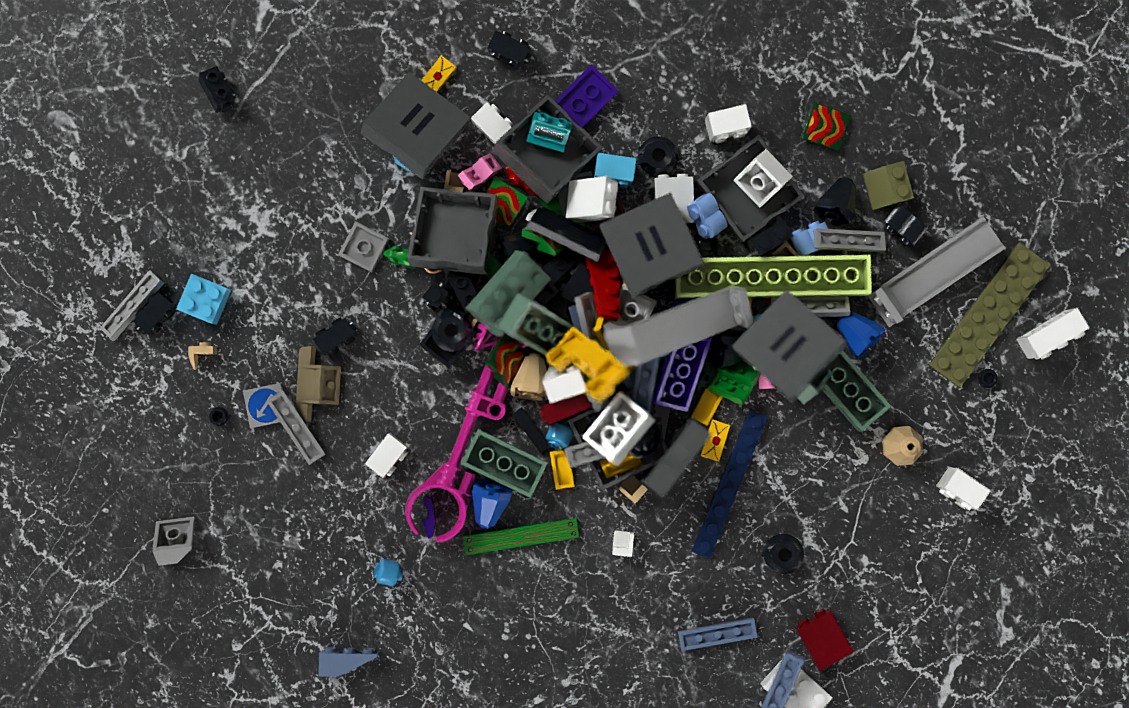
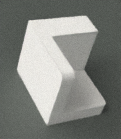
M614 531L612 555L632 557L633 532Z

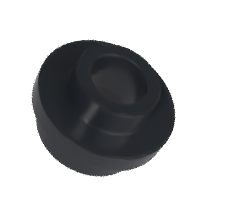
M215 407L211 410L209 419L212 424L222 426L227 423L229 414L225 408ZM218 413H221L223 416L221 420H218L216 417Z

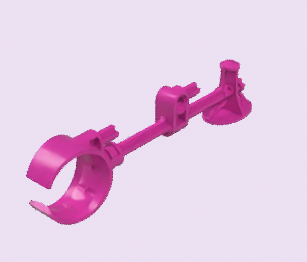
M478 324V333H475L473 349L477 351L493 345V349L499 337L496 336L494 342L484 344L493 334L490 333L482 342L487 329L482 324ZM523 342L522 344L516 343L518 347L525 348L528 346ZM486 365L477 388L471 391L472 397L468 399V407H465L467 414L449 461L445 462L423 484L415 488L409 495L405 505L407 523L417 535L419 530L414 525L411 517L412 504L417 496L427 489L441 488L450 492L455 497L459 506L458 520L455 526L446 534L435 536L436 542H443L454 537L461 530L466 519V511L472 498V494L469 492L476 475L465 471L459 489L455 488L454 482L455 479L459 478L457 476L458 471L462 470L460 462L477 418L484 416L492 420H499L505 415L507 404L504 403L508 389L499 382L493 399L487 396L494 372ZM493 405H497L499 412L493 416L490 413V408Z

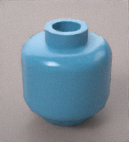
M560 420V422H554L550 425L546 434V440L549 446L562 450V448L569 446L574 433L568 422Z
M382 559L379 563H376L373 572V578H376L377 583L394 586L397 581H401L403 575L400 564L397 561Z

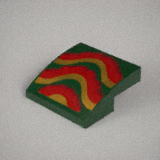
M813 102L800 139L838 152L840 151L851 115Z
M504 333L498 338L484 365L495 373L494 378L509 389L525 356L518 345Z

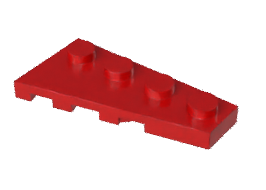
M604 249L597 261L586 256L587 261L585 263L591 276L589 279L590 284L594 288L595 294L593 297L598 317L617 322L620 318V270L610 250Z

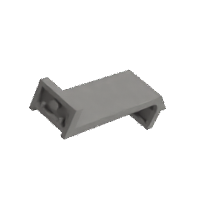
M979 217L961 232L882 284L872 294L868 295V298L888 327H891L895 323L901 322L903 317L1004 250L1005 246L987 223L985 217Z
M731 285L630 325L618 326L613 323H607L603 325L605 330L603 335L608 343V351L612 353L614 358L625 366L642 364L737 325L750 328L754 321L746 289Z

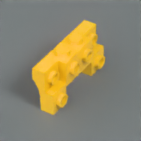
M575 327L567 331L559 344L546 354L547 361L560 372L573 363L590 376L592 380L584 385L586 393L599 403L614 392L613 386L628 375L626 366L615 359L610 351L602 349L598 342L592 341Z

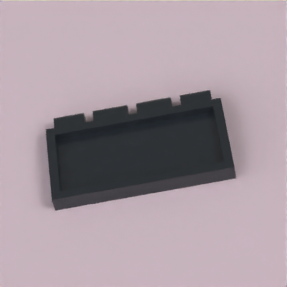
M539 207L527 225L528 228L595 261L599 259L607 244L604 236L594 231L592 233L590 229L578 223L574 224L572 220L560 214L557 216L555 215L556 212L546 207Z

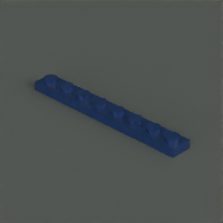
M753 410L748 411L692 552L710 559L768 418L767 416Z

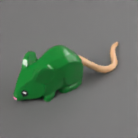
M394 246L383 251V255L394 265L416 268L411 267L407 259L409 249ZM424 268L428 273L436 274L441 271Z

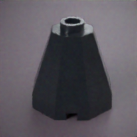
M847 177L839 178L817 201L813 211L820 219L825 221L827 217L831 219L830 224L848 227L855 215L856 185L853 180Z
M522 233L504 234L497 237L495 241L496 246L500 244L501 248L498 249V254L503 264L516 250L525 252L533 260L542 252L537 250L539 242L522 237Z
M727 329L710 336L712 340L709 348L715 350L713 362L717 368L732 366L742 360L734 352L732 346L746 331Z

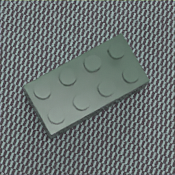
M516 250L466 309L491 334L501 337L505 331L498 328V325L517 293L532 301L551 278L525 252Z
M517 293L498 325V328L544 355L557 346L566 332L574 327Z
M843 350L824 368V370L828 368L833 373L822 387V391L857 431H864L891 407Z
M481 429L477 430L461 462L462 465L531 498L548 463Z

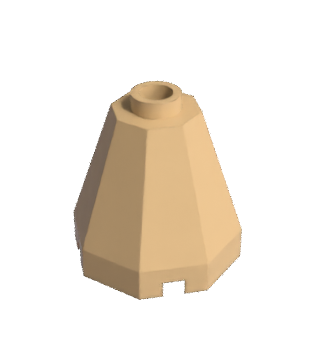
M531 353L529 356H525L511 386L512 396H515V393L519 394L518 398L542 401V397H545V400H549L542 382L547 370L545 360L541 358L540 354Z
M910 426L892 427L889 433L882 439L883 455L897 466L914 464L923 453L922 436Z

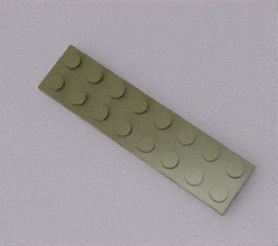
M1020 242L1017 243L928 366L960 388L1045 274L1050 264Z

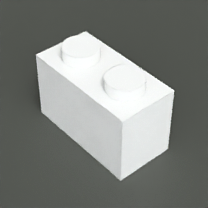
M486 102L471 117V121L495 145L496 141L512 128L514 124L507 117L503 119L499 115L501 111L494 104L490 106Z
M388 433L365 464L382 478H385L387 475L390 477L396 470L394 465L397 461L400 460L402 462L407 456L408 452L406 450L408 446L393 434Z

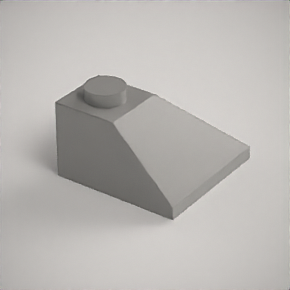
M195 517L156 521L152 551L158 566L178 563L192 549Z

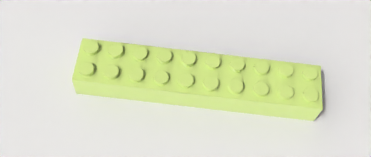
M871 255L702 258V268L675 279V299H698L731 285L745 288L748 298L779 297L786 289L795 297L868 296L872 294Z

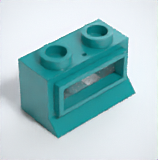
M534 111L527 132V142L564 152L571 132V122L564 118H555L546 113Z

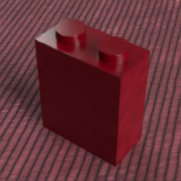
M586 392L544 405L541 407L542 411L539 414L543 423L547 421L549 425L592 406L586 396Z
M824 608L816 611L814 617L800 620L797 623L798 626L794 627L819 671L853 653L832 612Z

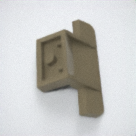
M316 346L301 347L299 350L296 411L305 422H311L312 403L339 405L341 367L315 365Z

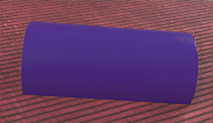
M707 337L666 354L654 391L653 403L688 412L712 338Z

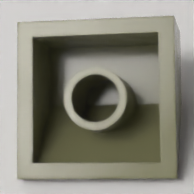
M904 161L863 173L872 211L907 202L914 198Z

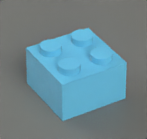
M598 153L594 178L607 176L618 181V188L627 189L633 183L636 158Z
M191 274L176 309L217 325L231 290Z

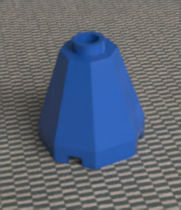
M850 311L849 316H839L837 318V321H839L837 328L846 341L851 355L856 359L867 353L866 350L872 348L886 331L881 324Z
M475 480L472 490L475 522L480 527L486 529L494 526L509 503L513 489L497 482V485H494L491 480Z

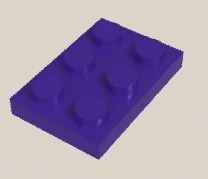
M591 64L555 102L569 115L574 123L584 128L619 91Z

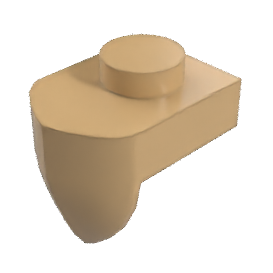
M200 342V346L188 347L189 360L194 370L197 369L198 355L217 354V347L211 346V342Z

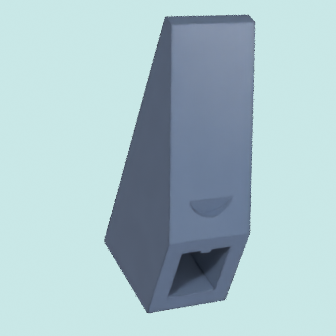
M325 647L319 653V677H339L377 658L380 651H375V648H363V651H355L353 647L344 648L343 651L336 650V647Z

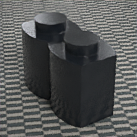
M899 203L882 222L884 230L891 235L893 233L899 237L898 241L906 247L908 245L914 246L928 229L921 220Z

